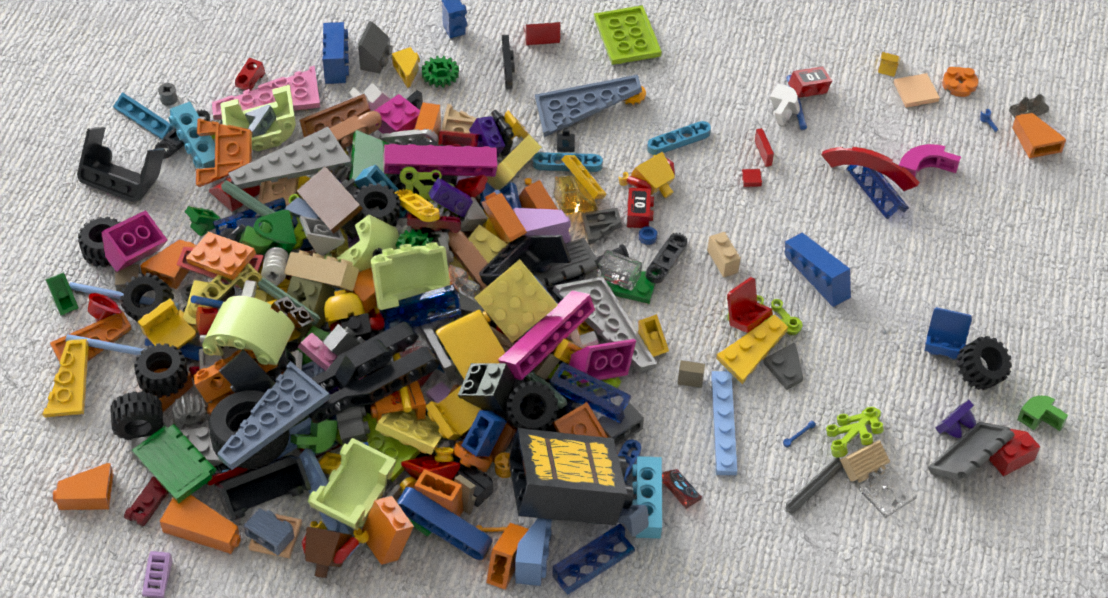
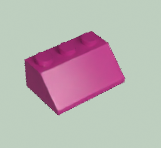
M146 210L102 232L105 257L116 272L158 252L168 241Z
M630 339L587 346L571 354L567 372L580 383L626 376L629 372L636 340Z

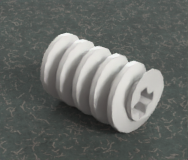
M272 248L266 252L261 272L262 278L267 279L276 286L284 281L286 277L284 271L289 259L287 251L282 248Z

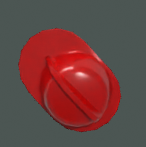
M99 293L89 294L88 313L97 322L114 314L122 313L116 302L111 298Z

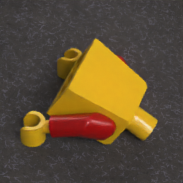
M663 152L653 155L652 158L635 167L630 174L631 176L624 172L623 178L618 177L621 186L631 185L636 188L651 189V195L660 191L663 197L667 198L674 193L669 186L675 178L674 162L666 158Z

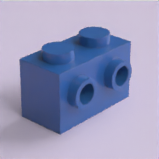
M442 0L443 27L450 39L466 34L465 27L468 25L465 15L467 14V9L460 0Z

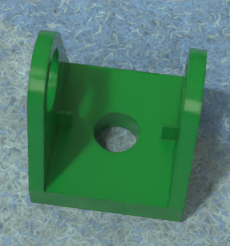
M280 210L259 217L255 221L254 231L256 234L273 241L269 249L282 248L287 251L288 255L290 254L297 242L289 210ZM266 222L270 224L272 232H262L259 229V223Z

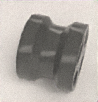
M165 83L158 88L162 104L169 106L177 102L178 96L176 94V87L173 84Z

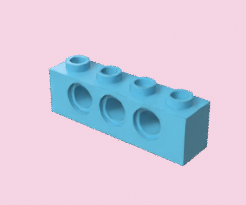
M191 102L170 108L169 122L172 127L176 128L179 140H183L186 152L193 157L195 167L199 169L215 167V142L211 136H199L197 134V119L200 117Z
M637 456V463L632 466V477H636V482H632L633 494H636V499H633L632 505H646L649 514V526L637 534L636 538L661 539L662 457Z

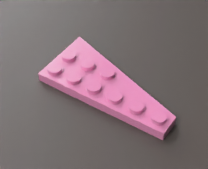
M315 65L309 67V70L305 72H295L294 76L288 78L281 77L258 86V89L252 91L248 89L243 91L241 95H231L212 102L214 120L222 119L220 103L238 99L243 110L276 102L272 89L290 85L294 111L320 108Z

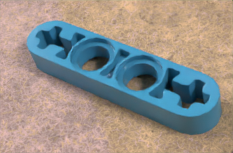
M700 121L653 137L648 141L647 151L651 155H657L661 152L666 153L706 139L710 136L711 125L706 121ZM688 133L691 137H684L683 134ZM674 139L676 142L669 143L667 140Z
M538 152L532 158L533 167L544 171H570L564 162L561 164L554 163L555 160H561L565 155H575L588 172H598L603 167V159L597 154Z

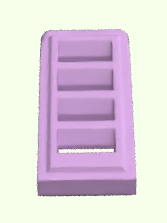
M150 551L142 596L164 598L173 562L170 553ZM152 578H162V579H161V580H153ZM150 585H152V586H160V589L149 588V587H150Z

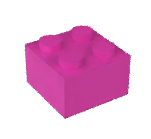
M400 94L374 110L381 115L382 124L378 130L382 134L414 130L420 113L417 107Z

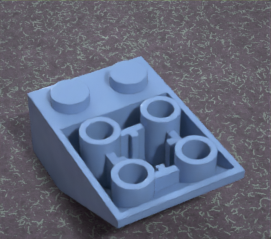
M538 518L519 541L515 562L516 584L541 586L542 578H546L552 519Z

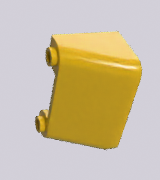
M480 309L436 330L439 339L463 379H465L471 363H499L498 359L505 354L504 349L488 323L491 321L486 311L482 312Z

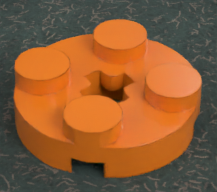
M949 67L943 76L942 85L945 90H950L952 95L966 97L971 92L976 91L978 78L972 68Z
M458 441L453 448L452 454L461 458L460 463L467 467L473 465L479 470L487 472L493 461L490 455L489 457L475 456L461 446L463 441Z

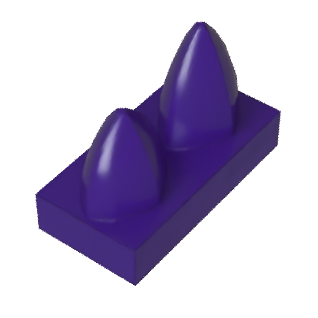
M970 400L965 401L939 423L935 429L939 434L946 431L955 438H961L962 429L958 420L971 429L976 425L975 417L970 410L974 404Z

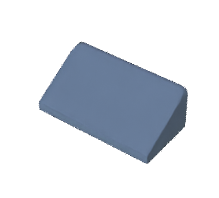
M298 197L285 208V210H289L290 215L299 219L300 216L320 219L308 203Z

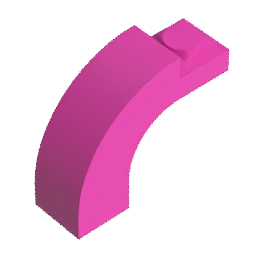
M925 144L907 151L902 157L899 166L901 168L905 167L915 177L920 170L927 167H935L956 173L961 156L945 152L946 146Z

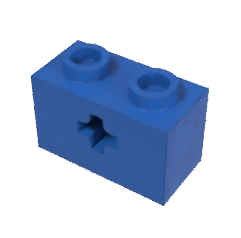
M479 410L461 446L475 456L489 457L507 421L493 411Z

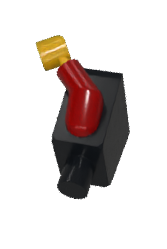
M375 306V317L365 313L340 319V323L339 320L327 322L331 332L339 324L344 329L348 326L356 333V338L361 336L364 340H369L378 335L379 331L383 329L385 316L388 313L386 309L380 310Z

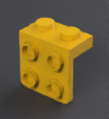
M171 299L161 303L156 309L144 315L138 321L143 334L154 346L158 343L161 345L167 343L170 347L172 345L176 346L178 350L196 337V331L178 313L176 305Z
M461 386L439 403L431 401L425 406L429 411L427 413L429 418L440 427L438 431L442 437L454 441L470 430L479 410H482L459 398L458 393Z

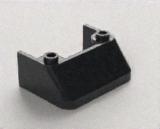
M105 127L88 128L77 172L78 180L85 185L131 202L141 200L159 177L165 149L147 150L145 163L141 174L111 163L112 151L102 145Z
M524 235L509 242L479 272L482 282L488 286L519 259L531 273L534 271L543 273L549 271L554 263H570L571 258L562 235Z
M244 349L219 370L231 384L230 388L234 393L247 390L266 393L277 382L273 371L265 372Z
M294 455L284 456L267 465L257 467V469H250L247 472L214 484L226 514L231 520L244 517L245 512L249 508L285 494H291L292 497L303 494V489L311 490L301 458Z

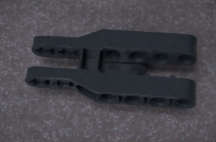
M399 323L340 354L326 371L311 378L327 392L336 387L340 390L330 395L328 401L308 416L313 423H320L347 408L372 405L432 373L438 368L440 362L428 347H421L371 373L386 365L393 355L406 351V348L412 346L418 340V334L409 323ZM371 373L370 375L359 380V378Z

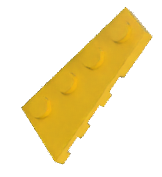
M773 315L719 352L716 359L743 384L748 375L757 368L759 362L767 356L770 349L774 348L785 335L788 326L776 315Z
M87 339L68 340L66 342L59 363L60 368L55 375V383L52 391L49 393L47 407L44 408L42 414L45 418L84 414L89 345Z

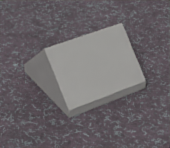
M300 216V222L306 237L317 254L323 256L344 244L345 240L340 229L333 234L322 220Z

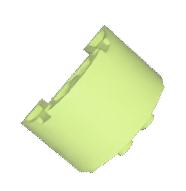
M290 85L272 89L276 102L265 105H271L276 118L265 134L252 137V150L262 151L280 146L292 135L296 121ZM238 99L220 103L223 125H233L248 129L250 124L245 114L265 105L243 110Z
M368 215L355 225L360 241L336 259H338V262H341L342 259L353 262L352 266L358 268L359 272L371 267V259L375 249H397L395 244L399 237L398 230ZM330 252L323 255L324 259H327V256L332 257Z
M428 243L426 246L412 247L411 244H405L396 250L388 248L382 250V254L371 259L377 307L380 310L399 306V300L423 294L436 297L451 293L446 249L443 246H438L437 243Z
M233 296L221 305L203 341V352L210 356H223L224 353L220 346L236 347L241 350L248 349L253 350L259 363L277 365L295 326L282 311L277 313L271 309L272 305L248 296Z
M352 438L348 444L343 445L340 451L341 465L337 471H332L327 486L320 485L316 492L313 491L309 496L308 503H310V507L358 530L359 527L362 528L374 501L381 499L384 495L387 479L390 480L396 460Z

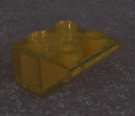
M573 175L555 177L554 197L559 209L565 214L598 211L595 200Z

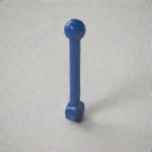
M809 421L805 428L790 439H784L783 445L790 447L791 442L810 428H815L816 423Z

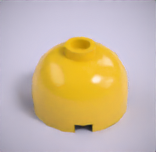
M346 289L334 291V296L328 298L324 306L326 322L365 313L362 301L358 295L346 293Z

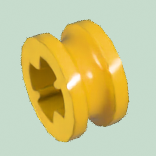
M435 448V453H437L435 456L436 461H453V456H451L453 453L452 448Z

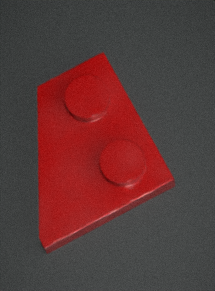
M483 174L461 179L455 188L474 198L483 192L488 178Z

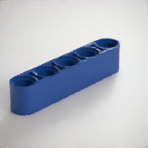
M406 487L397 501L408 518L476 560H483L493 543L489 535L411 487Z

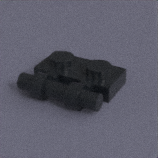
M493 110L491 115L505 144L501 155L507 156L513 144L511 138L514 136L510 124L505 122V117L502 113Z

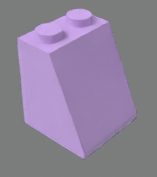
M513 209L527 231L524 235H562L565 243L571 241L569 234L571 222L562 210Z

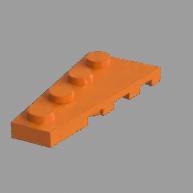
M121 311V314L109 316L70 333V335L114 343L131 330V325L124 312ZM66 336L50 342V346L59 363L66 345ZM88 346V361L104 349Z

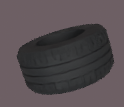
M249 390L237 392L220 401L213 409L208 424L212 448L217 456V453L228 439L236 434L233 431L240 427L243 420L249 418L251 410L265 392ZM289 429L237 467L252 469L262 467L277 459L288 445Z

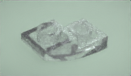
M450 264L448 267L449 278L453 286L464 296L477 302L474 297L480 293V285L472 280H468L467 272L462 268Z

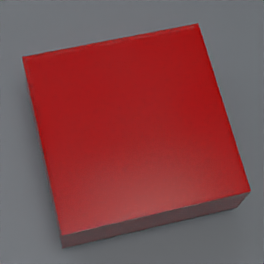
M742 169L743 187L762 186L760 169Z

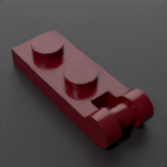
M408 213L407 226H411L413 229L429 227L434 231L450 229L452 233H458L461 230V220L458 217L440 216L436 221L425 222L415 215Z
M154 476L124 514L125 519L129 521L134 520L142 527L147 524L168 494L167 490Z

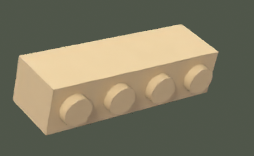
M299 250V253L290 252L284 274L290 277L296 276L324 283L330 287L353 291L359 269L352 266L353 262L344 259L338 262V259L327 256V259H324L322 255L313 253V256H310V253Z

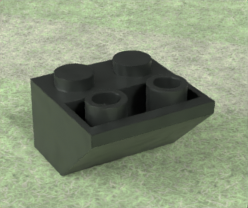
M471 363L458 396L485 411H503L515 377L506 363Z

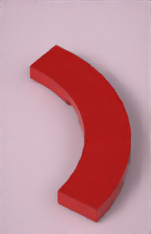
M835 147L824 150L821 154L831 168L840 165L867 167L887 176L903 191L917 187L920 183L905 167L901 168L892 162L893 159L869 149Z

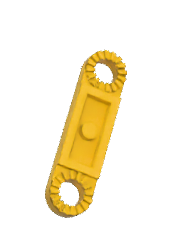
M403 189V191L397 190L395 192L399 196L400 206L420 220L433 222L440 218L439 209L434 208V205L418 194H414L412 190Z

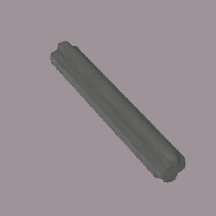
M835 458L790 499L786 503V510L791 514L795 513L843 468L840 458Z

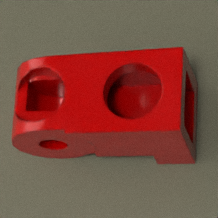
M249 57L235 79V86L242 90L249 89L251 91L258 79L263 78L266 74L263 62Z

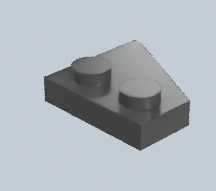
M618 208L581 213L588 244L594 243L621 227Z
M795 343L764 358V365L786 390L803 381V373Z

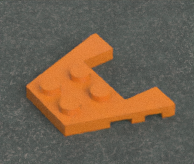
M201 118L197 119V134L199 136L215 135V167L196 169V185L198 187L229 175V172L252 162V131L250 129L233 125L227 126L214 121L209 122Z

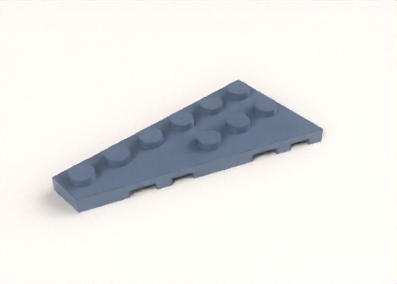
M633 75L535 94L544 137L642 92L639 76Z
M290 361L286 366L287 370L283 375L280 374L277 377V382L272 389H268L251 410L249 418L243 420L240 424L238 432L232 435L217 453L219 459L233 470L330 399L329 393Z

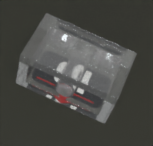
M607 250L598 264L597 277L603 276L605 281L632 290L641 276L642 262Z

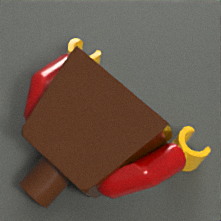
M312 521L311 527L306 528V535L301 544L306 562L316 563L314 576L327 578L329 566L341 567L342 563L359 543L368 541L369 535L367 531L362 532L359 528L354 530L355 537H351L352 534L327 530L323 521H320L319 524L317 521Z

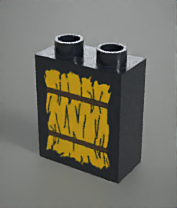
M517 429L508 462L518 516L616 525L622 509H630L633 501V487L631 484L624 482L626 459L624 456H618L614 438Z

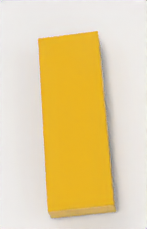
M565 155L561 159L593 199H603L607 195L575 155Z

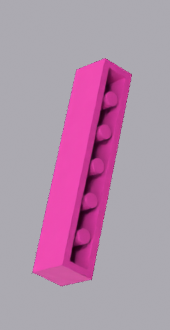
M384 145V174H400L405 167H413L417 172L438 170L441 175L478 176L484 174L485 176L495 177L497 171V149L488 146Z
M572 290L558 303L556 308L543 317L498 359L499 363H506L515 379L522 380L563 339L568 337L595 311L590 294Z

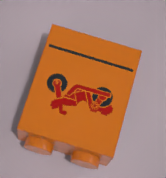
M415 381L407 385L411 407L415 411L417 420L425 419L426 403L419 383ZM400 390L371 405L372 419L375 418L378 423L382 418V414L404 410Z

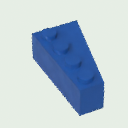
M344 22L323 23L322 61L325 84L346 83V76H349V65H346L349 64V54L346 53V51H349L348 41H345L349 37L348 29H345Z
M803 232L785 241L784 253L786 258L832 307L851 298L849 267Z

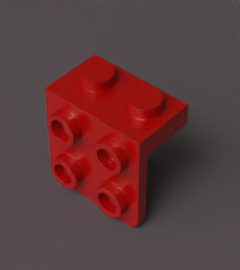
M753 277L748 278L727 294L730 326L749 333L773 315L772 308L757 303L756 281Z

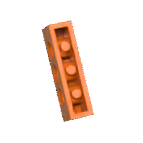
M244 349L252 358L256 359L253 350ZM237 350L226 359L218 360L208 368L200 369L194 375V384L207 403L232 390L230 388L231 384L219 370L242 350ZM255 360L265 372L278 367V363L277 365H264Z

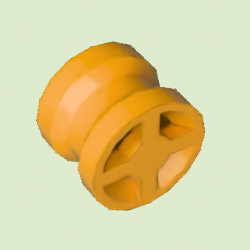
M507 452L500 453L495 458V473L501 478L511 477L508 462L510 453Z

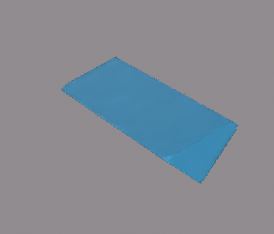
M123 92L113 106L162 140L163 137L175 128L168 121Z

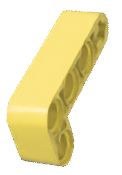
M529 134L497 165L496 176H487V182L495 190H500L542 147Z
M248 263L234 280L217 275L196 296L220 301L236 285L243 290L246 280L256 281V289L258 290V282L262 276ZM221 279L227 280L229 285H224ZM207 292H213L216 297H210ZM190 302L187 309L188 314L196 319L197 309L195 307H198L199 304Z

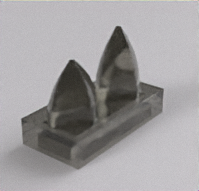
M1038 94L1032 99L1025 96L1018 104L1012 105L1009 108V112L1014 118L1028 113L1039 116L1049 111V106L1045 103L1042 94Z

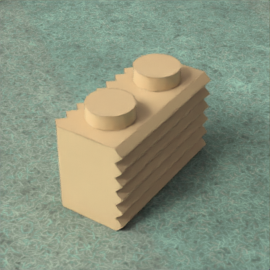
M726 232L710 236L707 251L721 275L727 277L737 274L741 257L737 254L738 251L734 248Z
M880 440L840 459L850 481L857 480L858 483L870 478L868 474L873 471L877 474L885 470V465L890 463V459H888Z

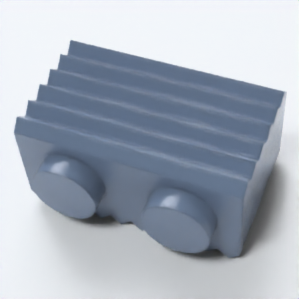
M259 508L247 523L244 524L247 537L269 549L277 556L295 538L292 525L285 520L283 522L278 520L276 515L270 510L264 511Z

